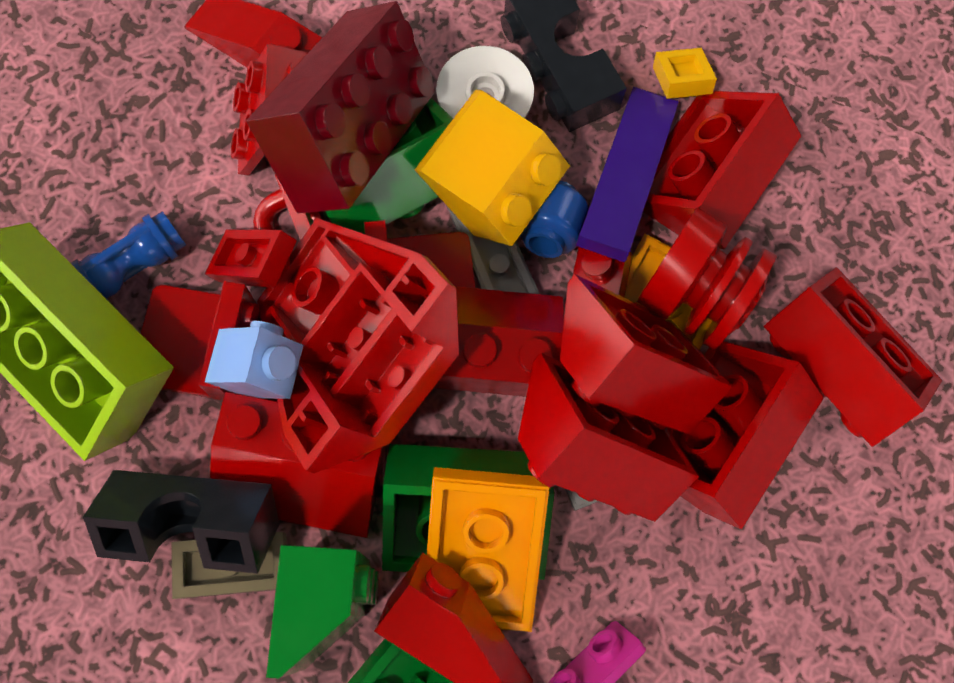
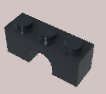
M505 0L504 15L500 18L503 32L510 43L516 41L519 43L524 52L522 61L528 68L533 82L540 80L546 91L544 97L546 107L555 121L562 119L568 131L572 132L620 110L627 88L604 49L586 56H573L564 52L557 45L559 40L575 33L580 8L575 0Z
M122 470L112 471L83 516L97 557L150 563L158 547L164 541L177 534L194 532L203 568L254 574L259 573L280 525L272 484Z

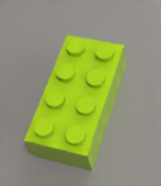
M30 222L0 228V373L84 461L128 441L137 432L174 367Z

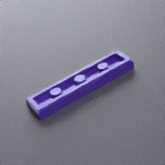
M633 86L576 246L626 262L679 101L666 99L664 96Z

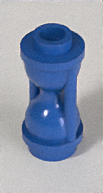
M163 211L152 218L149 214L142 217L144 222L133 226L127 236L100 253L87 255L81 261L76 259L71 264L106 299L115 295L125 281L147 267L163 264L169 257L171 260L179 257L176 252L186 246Z

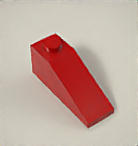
M206 0L184 26L185 29L247 68L250 61L258 60L267 43L310 52L322 39L321 36L282 12L242 0Z
M422 552L389 596L374 632L453 683H533L532 677L472 585L461 578L449 565L438 563Z

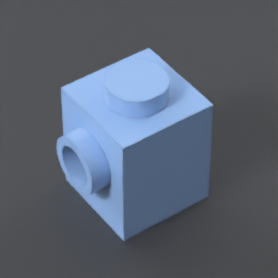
M251 321L250 327L219 329L205 383L236 394L256 398L290 399L303 345L283 337L284 329L280 326L264 321Z

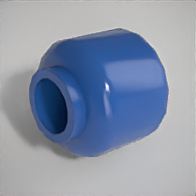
M559 181L520 235L526 248L532 253L545 258L559 257L574 250L577 247L576 244L589 210L586 199L573 185L565 181Z

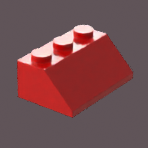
M713 91V94L696 96L667 137L643 212L679 235L698 207L727 225L725 236L719 249L725 250L801 138V134L779 93Z
M837 267L812 284L763 326L770 333V341L775 349L784 357L792 358L794 361L802 364L821 395L827 397L841 412L840 417L846 428L853 435L859 438L863 437L871 447L922 413L943 381Z
M576 274L569 280L560 362L574 379L571 386L575 393L592 406L598 407L602 403L613 407L629 419H633L636 415L647 419L652 425L661 430L670 427L690 435L732 388L729 382L672 320H665L651 310Z
M455 286L457 291L459 355L434 388L526 397L533 361L540 352L560 361L564 324L563 296Z
M723 341L715 350L709 347L704 356L729 382L732 388L690 435L667 427V429L699 476L681 497L705 514L742 530L824 398L800 362Z
M540 352L533 361L518 440L529 460L528 469L531 474L548 487L556 485L577 493L587 501L597 500L615 507L625 515L635 514L655 522L699 478L668 429L661 430L652 425L647 419L636 415L633 419H629L613 407L602 403L598 407L588 404L573 390L571 384L574 379L563 364Z
M225 391L211 443L210 478L272 484L279 521L368 538L388 445L314 474L304 469L286 439L278 402Z

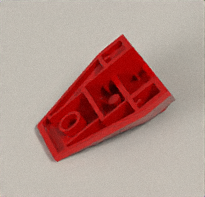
M316 218L292 251L290 266L286 274L278 281L275 288L267 287L257 300L261 321L280 326L284 329L283 337L303 345L291 398L277 399L286 439L304 469L314 474L390 444L459 355L456 287L428 257Z

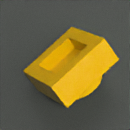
M702 47L662 51L655 54L653 69L666 99L713 94L717 78Z

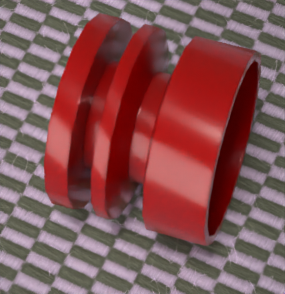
M697 207L636 302L665 320L672 316L683 303L687 304L692 310L686 321L684 332L692 335L706 317L711 319L712 323L702 341L703 344L715 350L728 335L741 327L757 305L767 287L769 272L775 263L777 255L763 248L749 266L744 265L742 262L749 252L753 241L744 237L728 254L721 251L719 247L725 236L727 225Z

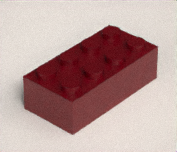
M393 1L347 11L246 120L297 214L350 209L435 93L432 75L429 69L424 66L414 42L413 30L409 22L405 20L398 2Z

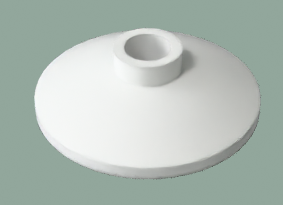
M493 46L471 47L455 54L440 71L436 86L438 105L452 118L457 115L475 90L489 93L493 98L523 118L528 115L534 97L533 80L525 64L509 51Z

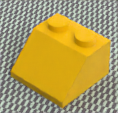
M475 90L414 170L474 236L513 246L570 165L542 129L484 91Z

